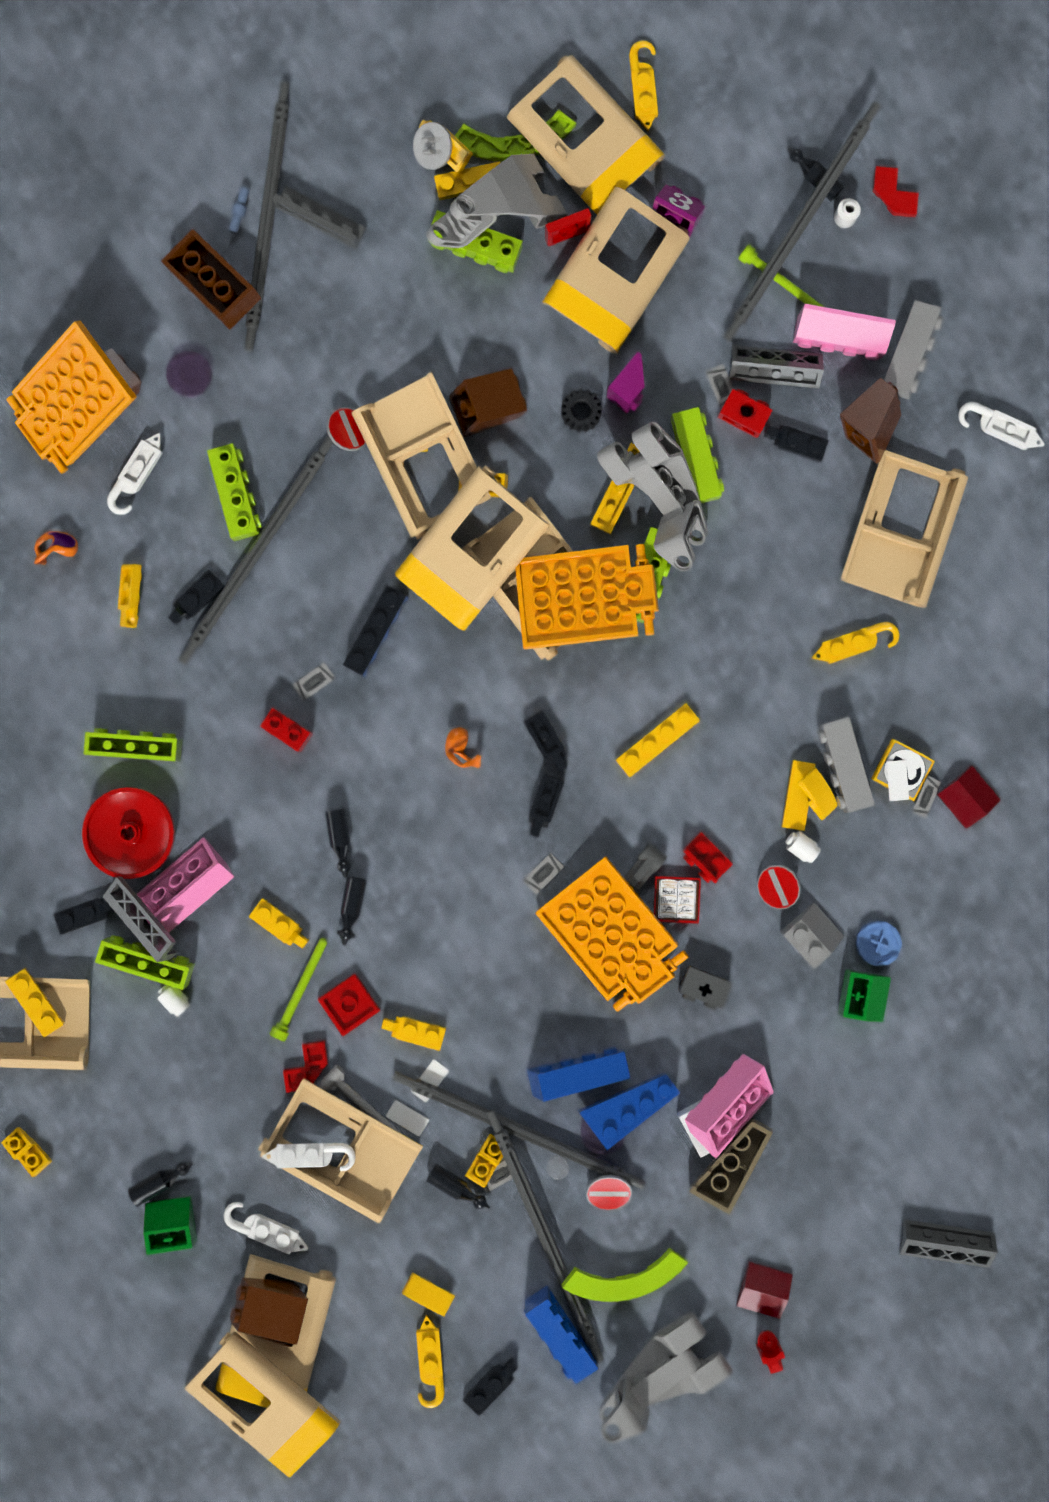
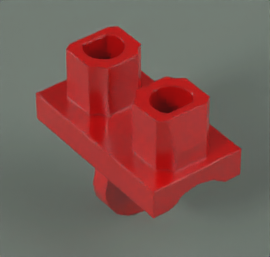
M765 1330L760 1332L757 1337V1344L755 1345L763 1365L767 1364L770 1374L783 1371L781 1359H784L785 1355L778 1338L772 1331Z

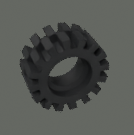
M583 388L578 391L573 390L571 394L565 396L561 407V417L564 420V424L568 425L570 430L573 431L574 429L577 430V433L581 431L585 433L589 429H594L596 424L598 425L602 415V406L600 399L597 398L595 393H590L588 389L583 391ZM577 403H585L589 406L590 414L587 418L578 419L574 416L573 407Z

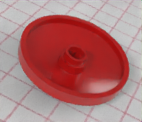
M134 787L118 788L103 794L91 805L84 818L82 841L89 859L102 872L116 878L135 879L156 871L168 859L175 842V823L169 808L153 793Z

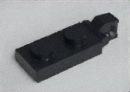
M780 425L779 429L768 426L764 435L765 438L774 440V445L778 449L818 463L822 462L829 442L827 439Z
M208 569L176 600L177 602L173 605L176 609L168 618L176 625L183 618L186 620L194 618L223 590L225 585Z
M542 710L524 720L523 723L545 761L549 765L555 763L559 772L566 770L568 767L563 760V757L567 755L564 751L565 748L544 711Z
M543 774L529 814L528 822L533 823L529 835L539 837L541 828H548L565 780Z
M102 897L56 912L53 916L60 935L105 920V918L109 917L107 911L113 909L107 902L104 903Z
M511 1357L503 1366L500 1363L497 1366L494 1365L463 1397V1401L480 1416L514 1380L512 1374L518 1369V1363Z

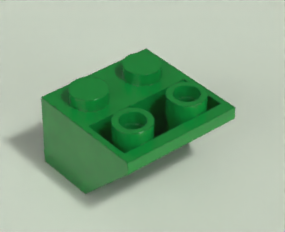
M845 969L838 1014L844 1018L860 1021L883 1022L891 977Z
M191 1196L145 1203L143 1234L146 1255L192 1249L198 1239Z

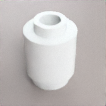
M851 198L842 200L834 213L835 223L842 228L851 227L860 215L861 208L859 203Z
M801 831L792 832L785 842L787 844L786 849L804 862L812 863L821 851V848L817 846L818 844Z
M165 985L158 991L160 996L157 999L171 1015L174 1013L178 1017L191 1005L187 1001L189 998L178 988Z

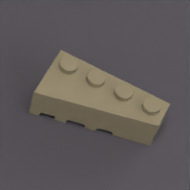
M751 1118L720 1155L689 1186V1192L730 1215L773 1134L772 1128Z

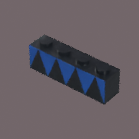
M386 585L343 666L366 677L408 601L407 595Z

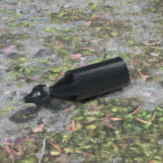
M788 147L787 151L790 154V160L794 163H799L804 178L816 188L827 169L819 161L803 157V152L800 149ZM837 179L826 198L832 202L845 185Z
M345 808L325 811L330 848L334 850L339 859L337 864L338 871L346 878L351 868L350 862L346 860L351 843Z
M347 876L340 910L344 928L337 931V935L342 939V945L346 946L351 938H355L351 928L361 915L367 880L363 878Z
M180 1162L176 1169L159 1170L128 1188V1195L135 1206L139 1207L168 1190L179 1175L185 1176L189 1173L194 1163Z
M436 1163L426 1179L427 1183L455 1200L460 1199L473 1202L475 1209H490L485 1196H476L468 1187V1182Z

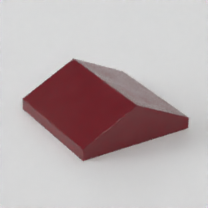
M972 765L936 794L965 829H968L988 815L1001 801Z
M749 1261L736 1306L781 1319L789 1300L793 1274Z

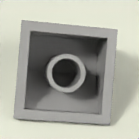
M814 902L780 931L809 966L814 969L833 953L844 938V935Z

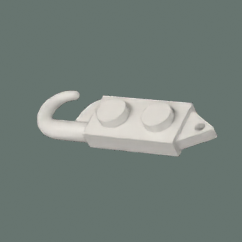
M969 402L964 404L959 410V421L966 428L970 425L965 420V413L972 410L981 414V429L991 436L1024 451L1027 448L1043 447L1045 445L1036 433L1037 428L996 409H990L976 402Z
M160 433L145 441H140L118 476V480L107 498V504L113 513L122 515L132 509V505H128L124 509L118 508L116 506V499L121 491L134 494L141 489L163 454L161 452Z
M345 1143L277 1144L276 1148L264 1154L262 1158L273 1163L277 1168L325 1167L330 1163L334 1152H344L348 1155L349 1161L345 1166L340 1167V1171H346L354 1165L356 1156L353 1148Z
M233 1202L225 1208L223 1214L224 1221L231 1229L289 1255L291 1252L308 1250L307 1244L299 1235L300 1231L261 1214H252L244 1223H241L231 1217V1211L234 1208H242L244 1206L240 1202Z

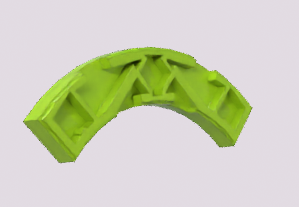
M559 109L546 122L561 140L566 138L577 124ZM464 123L455 134V137L473 153L472 156L485 160L503 162L511 155H540L522 134L505 136V138L492 137L474 130Z
M668 1248L659 1259L647 1266V1269L637 1274L631 1273L615 1276V1278H602L574 1267L561 1285L563 1289L582 1298L603 1302L625 1301L644 1296L664 1286L684 1269L688 1261L671 1248Z

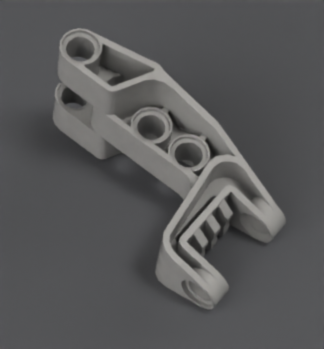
M535 154L511 155L460 194L451 203L450 210L430 226L426 236L429 242L435 246L461 248L467 246L495 223L499 215L529 216L535 229L545 227V224L566 217L567 212L557 195L549 196L548 194H543L537 183L543 179L545 172ZM434 230H437L442 235V238L436 236Z
M652 421L632 433L633 443L640 451L639 453L634 455L631 451L628 452L621 443L614 442L599 450L597 458L600 465L617 486L626 483L634 484L651 498L663 514L653 544L654 549L676 569L688 571L696 559L691 544L702 545L708 535V527L696 484L682 448L657 422ZM698 530L702 533L703 537H695L692 532ZM678 556H685L690 562L683 563L679 560Z
M694 1312L685 1314L655 1332L601 1403L599 1412L600 1418L603 1421L602 1435L606 1441L614 1443L643 1433L648 1425L650 1412L647 1408L648 1406L686 1393L705 1394L731 1375L733 1369L720 1351L705 1359H698L690 1348L707 1333ZM606 1407H614L607 1417L603 1414ZM610 1424H615L619 1427V1431L615 1435H609L605 1431L606 1427Z

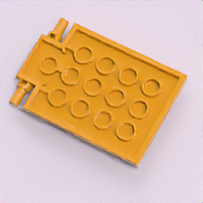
M81 320L72 323L12 391L13 395L9 396L6 400L15 411L14 415L17 418L15 424L41 459H47L50 463L53 462L58 471L63 474L68 471L67 466L72 465L137 396Z
M628 545L524 557L515 568L523 649L638 636L636 614L641 613V620H644L645 635H654L653 619H655V612L659 611L654 566L649 565V560L646 559L645 545H636L637 560L635 561V567H631Z
M607 856L603 857L535 912L607 1001L626 988L627 991L623 993L624 996L613 1004V1008L617 1012L629 1003L633 1004L635 1001L638 1004L642 1003L675 977L673 972L678 969L677 966L689 958L688 954L682 950L672 959L662 960V958L677 948L679 944Z

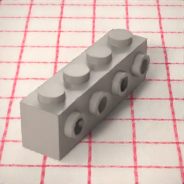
M916 300L913 304L884 379L887 383L891 382L896 386L898 397L910 399L911 394L916 393L920 384L918 376L920 372H924L928 363V359H926L927 353L933 350L936 338H934L936 330H941L944 322L941 307Z
M846 717L819 725L820 730L817 731L820 743L825 745L826 752H824L826 764L830 765L833 774H830V779L833 787H837L839 796L836 797L839 808L843 809L845 813H850L874 806V800L850 718Z

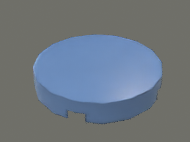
M877 920L868 922L861 927L857 933L855 945L857 953L862 960L870 965L885 966L895 961L899 956L902 940L894 926Z

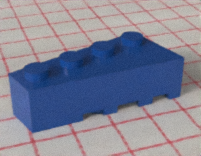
M616 1047L603 1049V1053H586L580 1058H568L557 1063L527 1069L532 1096L543 1102L630 1079L625 1051L619 1050Z
M661 1073L577 1111L604 1148L608 1150L679 1095L680 1092L667 1074Z
M548 1285L525 1300V1309L523 1310L525 1316L536 1329L539 1337L547 1344L555 1360L558 1359L567 1379L571 1378L577 1384L599 1369L598 1363L594 1360L589 1347L584 1343L583 1338Z

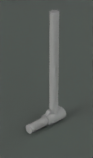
M335 1065L321 1080V1084L318 1087L325 1091L336 1088L340 1089L366 1114L400 1132L344 1081L345 1071L339 1065Z

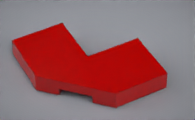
M876 166L874 169L873 193L884 202L893 216L915 218L917 216L919 193L897 191L898 168Z
M325 1040L302 1044L305 1066L283 1070L286 1093L296 1092L303 1078L311 1083H314L329 1062Z

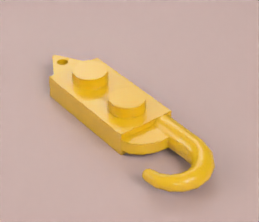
M641 40L634 43L629 52L635 119H638L646 131L649 132L655 117H658L654 69L647 63L639 62L638 51L643 47L648 48L652 55H655L656 51L652 43Z
M880 622L822 642V646L811 659L831 664L875 648L877 644L876 633L885 630L893 633V640L887 645L891 648L899 640V630L893 623Z
M426 1315L420 1329L416 1331L419 1371L422 1382L428 1385H435L436 1396L432 1401L425 1400L421 1393H418L417 1396L421 1405L426 1408H434L441 1404L445 1394L440 1329L436 1328L429 1316Z

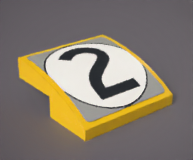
M891 739L871 779L888 788L887 761L906 760L909 800L915 801L935 761L909 746Z

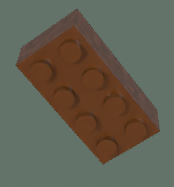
M194 229L161 260L168 271L229 330L261 299L254 287Z

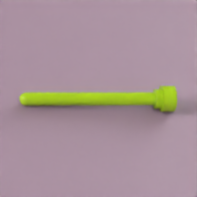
M748 244L738 260L744 264H753L763 271L767 263L757 256L758 253L755 252L756 249ZM779 272L773 280L804 304L824 307Z
M325 938L319 939L280 1022H277L271 1028L269 1035L280 1041L285 1042L289 1035L288 1025L327 945Z

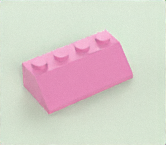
M804 304L797 316L793 343H797L802 348L814 346L819 347L824 352H834L836 350L843 352V355L856 356L858 354L865 356L868 360H879L887 352L896 320Z
M203 837L139 891L137 896L163 927L170 932L234 878V875L223 858Z
M742 1054L685 1118L690 1133L715 1158L720 1155L773 1094L774 1091L765 1067Z

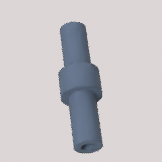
M245 187L240 188L237 202L233 204L231 211L233 216L228 231L233 234L238 233L241 219L245 217L247 210L245 205L250 190Z

